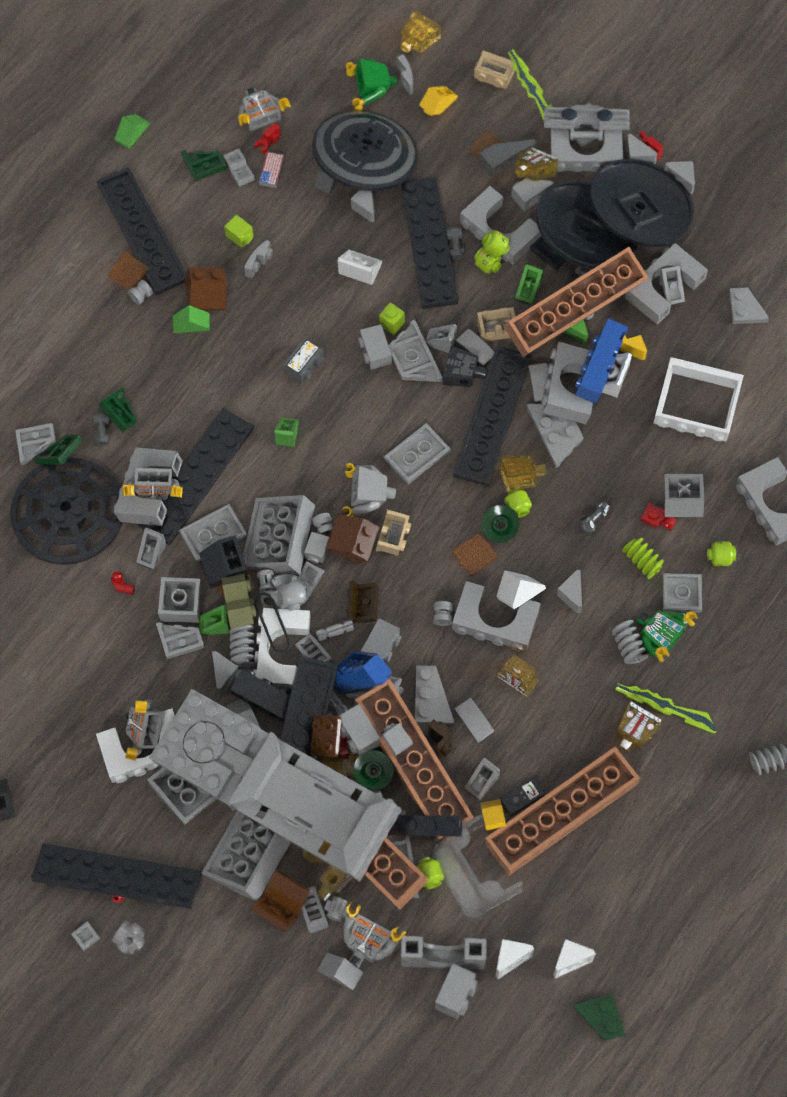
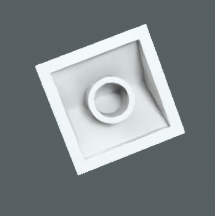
M348 250L338 258V271L341 275L372 285L381 267L382 260Z
M632 354L616 355L615 362L610 372H608L610 374L602 393L618 397L630 366Z
M504 570L497 598L511 608L516 609L545 590L546 587L527 575Z
M502 939L496 978L500 979L530 959L534 951L533 946Z
M565 940L553 974L554 978H558L591 963L595 956L594 950Z

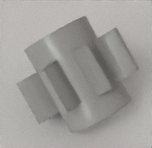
M333 897L332 901L327 900L324 911L328 912L326 917L341 922L342 917L346 918L348 914L346 911L348 902L339 897Z

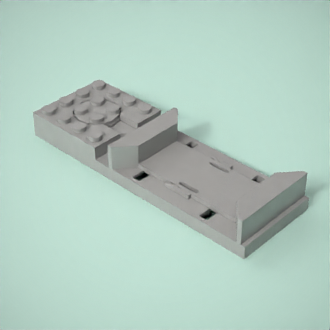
M193 689L189 692L149 757L160 767L359 882L401 812V808L393 800L384 799L279 740L274 733L270 732L269 734L263 731L259 726ZM293 754L299 756L295 766L288 763ZM355 789L362 792L357 802L350 799ZM262 805L269 809L263 819H260L256 815ZM324 841L331 844L325 856L318 852Z

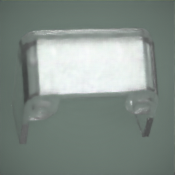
M482 814L462 825V837H445L432 850V859L439 861L444 873V880L464 914L470 918L482 915L522 892L523 888L522 881L504 891L500 884L493 880L480 884L462 854L461 849L470 843L469 833L483 826Z

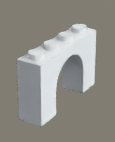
M263 608L262 617L273 642L279 636L284 635L274 608ZM277 609L287 634L306 636L309 634L310 611ZM259 617L258 624L261 626V633H257V644L260 645L259 651H255V663L258 664L257 670L254 669L253 672L259 679L265 678L273 683L272 686L277 689L291 690L296 665L279 664L270 657V642Z
M172 708L162 711L160 739L175 717ZM116 728L96 734L112 783H122L128 777L134 775L139 777L145 775L146 771L152 769L160 770L162 768L149 758L151 755L144 758H136V761L125 759L126 753L123 751Z

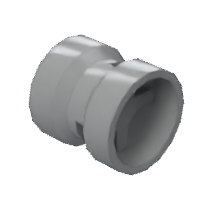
M141 280L137 283V287H132L128 290V294L136 304L140 305L144 302L145 297H150L153 294V290L144 280Z
M321 513L312 519L313 525L317 528L316 533L328 537L333 527L329 513Z
M447 601L435 602L434 611L436 614L433 616V623L439 626L451 625L453 604Z

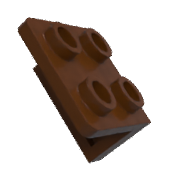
M314 715L311 755L337 757L341 717Z
M276 870L272 874L263 896L254 903L251 910L261 918L274 924L278 929L286 932L296 922L309 895V890L281 871Z

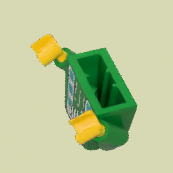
M370 58L366 60L360 59L355 65L352 62L346 64L347 76L355 75L359 97L363 98L353 99L352 104L355 106V110H362L363 104L367 105L384 96L390 86H396L397 77L388 74L385 64L378 63Z
M657 611L652 618L645 612H642L637 622L644 626L641 632V641L646 648V653L658 657L660 662L664 661L663 657L665 655L669 657L668 651L685 632L687 626L685 623H688L691 627L695 625L692 620L698 619L695 612L689 611L685 614Z

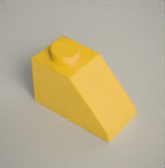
M446 86L429 87L419 106L430 116L439 115L457 99L458 95Z

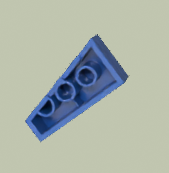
M609 318L607 319L600 335L596 334L592 344L595 346L593 349L590 348L586 357L589 361L588 363L585 362L581 369L583 376H579L575 387L578 388L576 396L592 403H597L610 374L608 372H610L615 362L616 355L623 342L622 339L629 327Z
M353 651L338 664L333 687L341 694L378 684L382 685L389 679L388 675L392 671L378 653Z

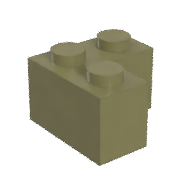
M244 574L221 578L230 627L236 628L254 624L253 617L256 616L253 597L249 598L248 592L251 591L250 581L245 580Z

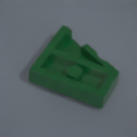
M181 151V156L194 182L227 169L220 151H197V153Z
M123 388L103 399L98 404L122 433L137 423L130 403L124 399L125 390Z
M65 435L47 448L49 450L48 453L43 456L37 454L33 459L36 464L62 465L67 461L71 453L77 450L83 440L80 435Z
M613 994L574 1004V1009L581 1014L604 1042L625 1036Z

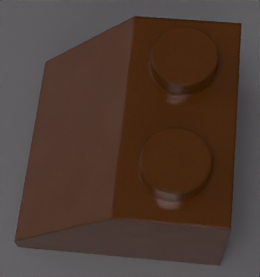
M189 267L184 278L188 306L190 305L200 310H225L227 288L225 269Z
M338 514L325 549L356 565L364 563L369 559L379 526L363 518Z

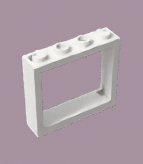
M671 357L654 424L664 428H674L679 432L694 433L699 437H710L715 441L727 442L744 375ZM672 373L734 388L724 429L662 413Z

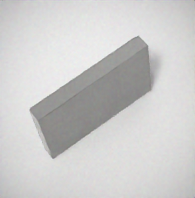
M426 423L384 456V460L409 485L451 452V448Z
M230 504L179 530L197 563L201 561L199 553L217 540L236 535L238 541L247 537L245 529Z

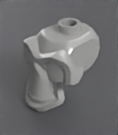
M293 574L274 576L271 581L276 591H271L269 594L273 598L276 607L279 609H289V611L300 609V606L306 600V586L296 582L297 576Z

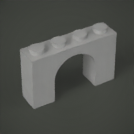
M551 128L550 155L557 158L550 159L551 171L598 172L606 164L623 159L622 130H603L602 149L592 155H582L574 151L570 146L569 129Z
M489 186L460 213L461 225L473 232L477 239L483 240L487 232L493 231L487 225V220L502 207L503 196ZM529 218L516 231L504 234L509 239L508 245H510V248L505 255H501V258L512 265L515 264L530 249V246L542 236L537 223Z
M676 243L671 247H667L663 251L662 256L659 259L655 258L651 262L650 267L644 270L648 276L646 281L625 293V299L656 324L660 323L670 313L671 303L658 294L652 286L653 280L660 276L661 269L679 265L682 281L693 290L706 279L708 271L707 268Z
M558 342L556 348H552L550 353L552 363H549L547 369L549 379H546L544 389L547 391L543 395L541 405H544L543 413L583 424L587 423L591 416L593 403L567 391L561 383L560 376L564 373L583 375L581 369L584 363L589 361L586 358L589 350Z
M135 447L134 453L130 457L128 471L125 472L123 485H126L130 478H135V468L172 469V477H178L182 459L177 451ZM123 487L120 488L118 501L114 505V513L120 522L162 526L167 512V508L162 500L140 498L135 492V495L123 496Z
M778 457L739 476L736 483L737 491L740 495L743 494L748 508L754 511L759 525H763L768 539L773 541L776 546L787 541V513H777L770 510L764 503L762 494L766 489L784 481L787 476V470Z
M466 581L452 622V630L461 635H472L475 639L481 641L485 639L492 641L497 646H509L514 651L527 652L541 603L532 600L526 601L519 606L517 615L512 623L505 627L494 628L485 624L478 612L485 586Z
M402 936V967L451 968L452 964H455L464 969H485L486 939L465 938V943L461 945L439 946L424 943L423 937Z

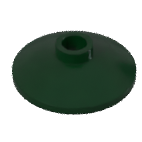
M497 505L490 508L482 519L483 533L489 540L496 543H505L513 539L518 533L520 526L517 513L505 505ZM501 522L505 523L504 528H499Z
M372 750L365 752L356 759L353 773L359 785L368 790H380L386 787L392 780L394 768L387 755ZM374 769L377 774L371 775L369 771Z

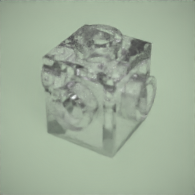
M124 920L111 941L116 943L117 948L123 953L127 954L129 952L133 954L135 950L139 951L144 945L145 940L143 938L145 933L142 932L143 928L134 922L130 924Z

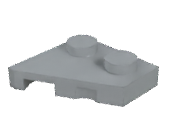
M730 288L729 298L732 324L768 323V315L749 288Z
M156 623L167 659L204 648L199 628Z

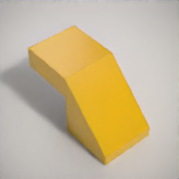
M625 335L619 350L630 353L640 360H645L647 349L641 335L629 339Z
M500 799L480 803L486 830L506 826Z

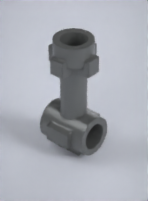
M457 226L450 227V229H446L447 239H452L453 245L450 254L454 260H459L463 258L464 248H460L459 239L462 238V230L457 228Z
M104 412L94 413V424H98V435H95V441L98 446H106L109 441V435H105V424H109V417Z
M598 502L595 511L590 516L585 514L579 518L583 531L591 533L596 529L594 522L600 516L605 517L610 510L606 502Z

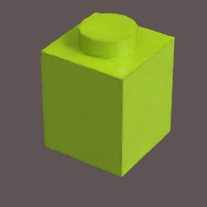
M235 215L224 226L226 236L241 248L253 239L252 226L238 215Z
M391 302L379 315V325L381 324L382 328L392 335H395L405 323V312Z

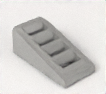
M311 633L295 644L303 656L316 659L322 654L317 660L334 664L333 659ZM311 642L313 643V644H312L311 646H309L307 649H305V650L303 649L304 647H306V646H307L308 644H310Z
M316 886L308 888V897L312 895L315 897L306 900L302 907L309 933L329 927ZM317 903V905L305 908L306 906ZM320 911V913L308 916L311 913Z

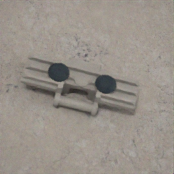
M574 105L571 108L547 107L544 108V128L570 129V140L586 138L602 141L603 130L630 129L629 110L603 109L599 105ZM581 124H592L593 131H579V127Z

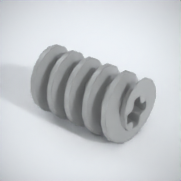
M633 620L622 622L612 630V635L616 636L615 642L619 643L618 649L622 650L621 656L625 657V664L639 663L646 660L649 656L648 654L642 655L646 648H639L643 642L641 640L636 641L640 635L633 634L637 629L636 627H630L634 623Z
M252 625L230 629V657H232L230 661L239 668L255 666V663L249 662V660L255 659L254 655L249 654L255 651L253 647H249L254 644V641L249 639L254 637V633L249 632L254 630Z
M787 742L785 746L778 744L777 748L771 746L770 749L763 748L762 752L760 750H756L754 754L749 752L751 765L759 776H761V769H764L766 774L769 773V767L774 772L777 771V765L782 770L784 769V763H787Z

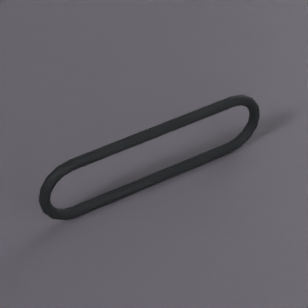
M260 593L255 597L254 605L270 645L275 652L285 653L289 650L291 643L275 602L270 594ZM260 596H268L271 600L288 642L287 648L280 651L274 647L257 604V599Z

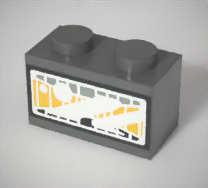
M304 338L284 362V373L302 384L312 376L314 368L320 366L323 362V348Z

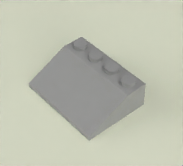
M304 495L256 498L243 552L247 570L261 571L269 569L273 570L274 574L300 575L315 505Z
M161 768L147 779L155 793L184 824H187L216 800V798L164 768Z
M259 810L256 816L263 819L266 812ZM237 811L203 869L202 874L247 898L257 901L291 842Z

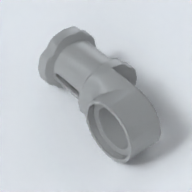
M261 570L256 574L260 581V593L269 594L271 591H276L271 581L274 576L273 570ZM260 596L263 608H273V605H266L264 602L268 596Z

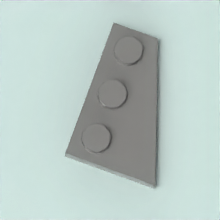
M416 665V723L429 724L434 719L437 722H443L445 725H454L455 722L436 666Z

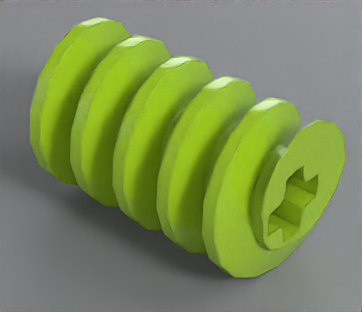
M642 537L633 539L622 549V552L627 553L628 558H632V563L637 564L638 569H643L642 573L644 575L648 574L647 579H651L660 571L664 560L656 561L659 555H651L654 550L653 548L646 550L649 545L648 543L641 545Z

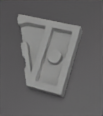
M53 423L15 430L21 465H25L37 454H41L49 446L56 443Z

